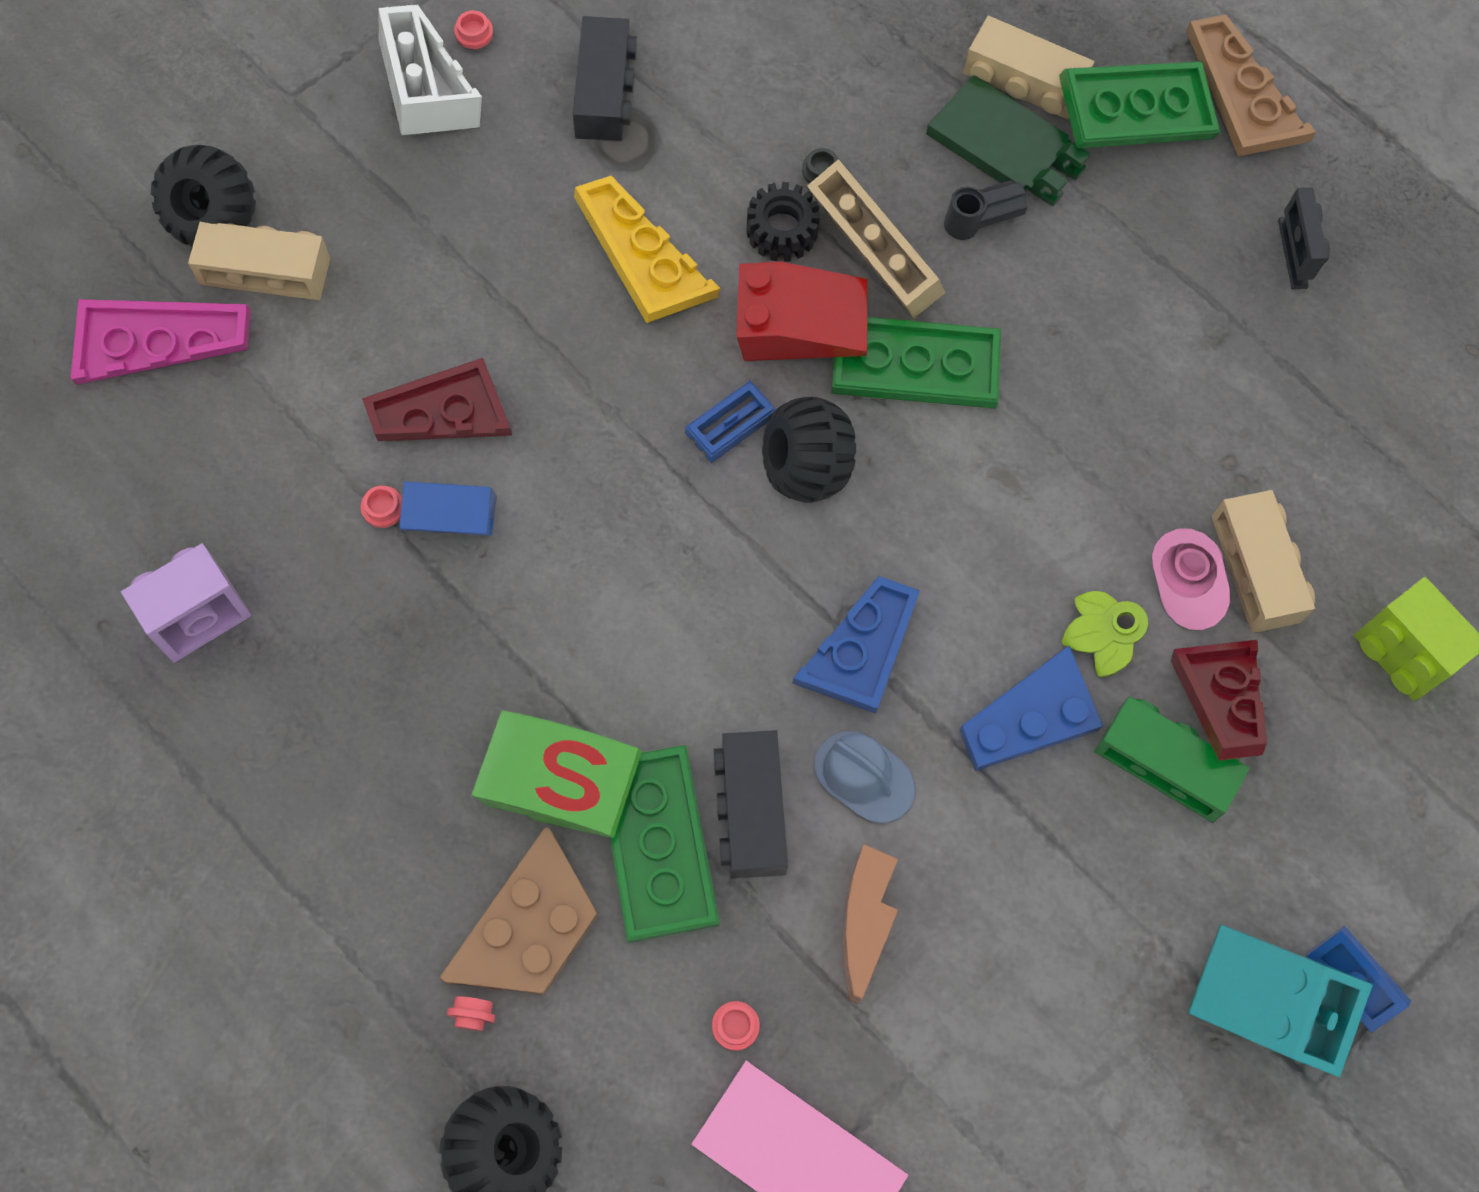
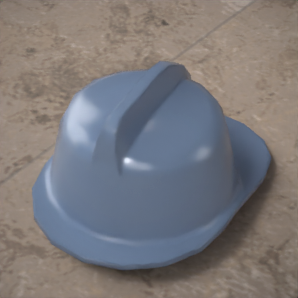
M843 731L831 735L820 745L815 755L814 771L819 783L829 794L837 798L858 816L870 822L888 823L898 820L909 811L915 798V782L911 771L901 759L874 738L860 732Z

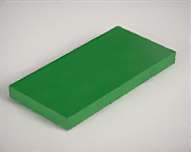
M1202 61L1066 68L1059 75L1077 149L1214 139L1221 133Z
M868 317L867 356L834 357L831 394L996 409L999 401L1001 329Z
M682 745L641 753L615 836L610 838L628 943L720 926L687 746Z

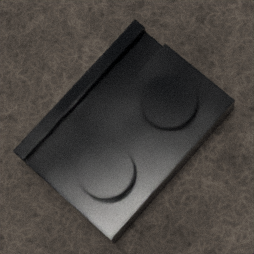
M1313 187L1297 188L1284 209L1285 217L1278 219L1291 289H1308V280H1314L1324 263L1328 261L1330 255L1329 241L1323 237L1321 227L1322 207L1319 203H1316Z

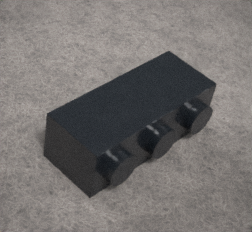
M582 16L573 105L575 139L622 141L623 125H631L632 103L631 101H626V92L633 93L634 68H629V60H636L637 36H630L629 19Z
M777 730L722 733V748H714L715 776L724 775L725 792L716 794L718 821L727 820L728 838H720L721 866H730L731 879L786 875L788 858Z

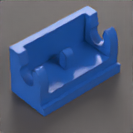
M404 481L399 529L401 531L413 530L492 536L497 496L491 487Z

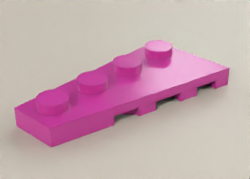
M78 299L70 380L78 385L248 350L251 309L247 304Z

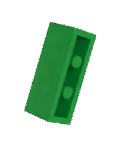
M1130 696L1118 708L1093 751L1211 823L1226 813L1250 767L1240 762V758L1218 760L1212 745L1199 738L1200 735L1194 728L1184 723H1174L1160 715L1159 709L1152 703L1143 699L1135 700Z

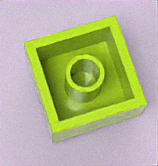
M1426 576L1385 607L1353 635L1360 642L1362 651L1370 659L1377 661L1391 676L1394 686L1400 692L1408 695L1414 702L1447 680L1479 654V633Z

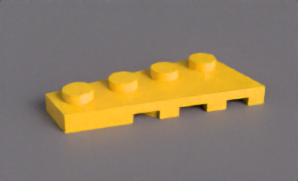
M612 176L575 187L574 198L646 323L718 298L721 288L712 279L707 281L697 270L698 264L687 253L682 255L670 243L669 234L661 226L655 227L644 216L645 210Z

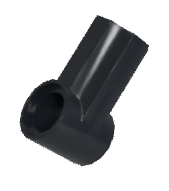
M1011 180L980 190L970 186L957 189L951 197L944 219L945 230L955 239L966 240L974 237L979 228L1025 215L1028 206L1026 203V192L1021 182Z

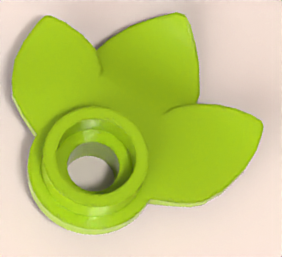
M1090 591L1077 596L1074 601L1078 612L1082 616L1076 618L1067 627L1062 638V645L1065 647L1070 646V649L1074 651L1094 653L1095 669L1098 677H1107L1119 672L1131 662L1134 643L1140 641L1148 630V616L1145 610L1137 603L1131 601L1117 602L1112 596L1101 591ZM1123 615H1129L1134 619L1135 623L1131 628L1123 629L1117 624L1118 619Z

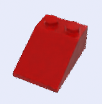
M785 262L739 264L736 338L744 361L867 356L868 281L866 278Z

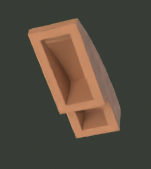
M863 844L850 879L844 908L842 934L844 974L849 1000L857 1004L864 997L898 912V909L881 902L898 859Z

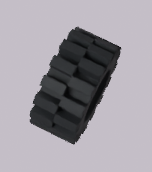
M782 182L781 189H777L775 183L768 184V193L763 188L759 189L757 197L752 196L747 211L746 233L747 238L750 237L752 248L754 249L758 246V254L763 257L767 252H771L770 260L776 262L778 255H784V262L791 261L792 253L799 259L804 256V249L810 252L813 248V243L817 240L820 222L819 205L817 200L812 202L813 195L809 191L802 195V186L797 184L794 190H790L789 182ZM775 214H788L797 219L798 226L787 231L777 230L768 224V219Z

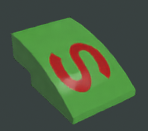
M502 710L471 796L487 807L527 815L537 822L614 838L642 751L639 748L585 730Z

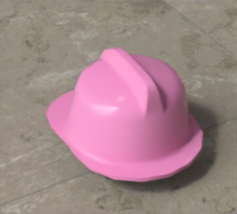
M1175 529L1165 533L1155 544L1152 562L1161 601L1166 613L1178 625L1189 630H1204L1215 626L1226 615L1230 605V588L1223 562V554L1218 545L1202 532L1193 529Z

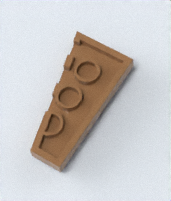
M1226 14L1190 21L1186 33L1198 61H1202L1207 83L1238 157L1312 141L1316 131L1309 122L1303 124L1295 113L1297 106L1288 95L1283 97L1272 83L1274 76L1266 66L1261 67L1251 56L1254 50Z

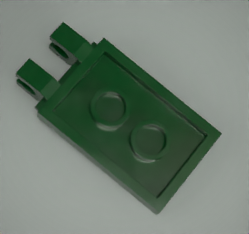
M975 75L966 82L930 121L926 131L928 136L998 182L1004 183L1011 180L1021 182L1025 191L1029 189L1033 195L1052 206L1063 196L1064 191L1062 189L1066 185L1067 179L1050 167L1053 165L1058 171L1077 180L1085 171L1086 165L1084 163L1090 156V153L1085 149H1077L1076 143L1068 139V134Z

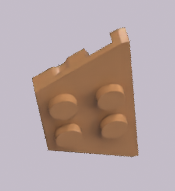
M544 827L439 977L442 981L451 985L462 984L493 990H513L536 995L546 994L598 917L595 908L550 829Z

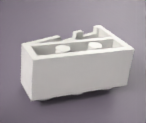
M419 5L378 8L379 43L401 135L480 127L482 96L476 88L472 89L462 74V67L457 60L453 61L443 47L442 38Z

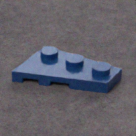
M878 576L846 614V618L830 637L828 636L820 645L818 651L805 667H802L794 676L792 683L876 714L920 590Z
M1067 646L963 724L960 728V733L974 769L978 771L1097 732L1103 725L1070 646Z

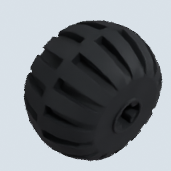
M190 145L176 150L159 164L154 173L155 180L151 182L150 194L154 196V202H151L154 213L159 215V223L165 231L170 232L172 237L186 245L189 243L193 247L199 222L209 224H228L230 222L238 226L248 227L252 221V214L255 212L256 200L253 199L255 190L252 180H249L247 177L248 172L233 156L212 146ZM206 191L209 195V198H205Z
M818 397L793 399L781 405L773 412L764 431L762 455L767 478L776 491L789 499L813 503L832 497L846 486L852 476L856 461L854 459L856 454V436L848 415L834 403Z
M495 1086L474 1093L457 1107L444 1127L445 1133L441 1138L439 1153L442 1156L440 1167L443 1178L447 1180L448 1188L452 1192H546L552 1186L558 1174L557 1165L561 1163L563 1147H559V1138L562 1136L558 1123L553 1121V1113L544 1102H541L536 1096L520 1088ZM495 1142H499L498 1149L505 1152L503 1159L495 1160L493 1149Z

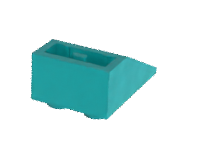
M1220 924L1188 1013L1289 1058L1340 1077L1373 984L1357 976Z

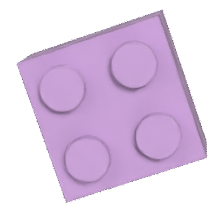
M203 543L194 548L181 550L172 558L171 562L154 572L150 571L139 575L132 581L129 587L120 591L145 633L173 663L252 616L226 574Z

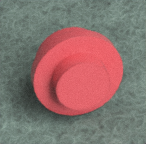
M466 11L459 16L455 24V38L465 48H482L489 44L493 38L492 23L479 11Z
M375 486L368 490L362 498L360 506L365 521L377 528H387L395 525L401 516L402 496L396 489L389 486Z
M455 996L453 1008H448L447 1011L448 1017L456 1019L454 1027L470 1031L483 1032L484 1023L493 1024L496 1015L491 1014L493 1002L463 996Z
M731 1001L722 1005L716 1011L712 1020V1032L716 1041L722 1047L732 1051L748 1048L756 1040L760 1029L759 1018L755 1010L748 1004L740 1001Z

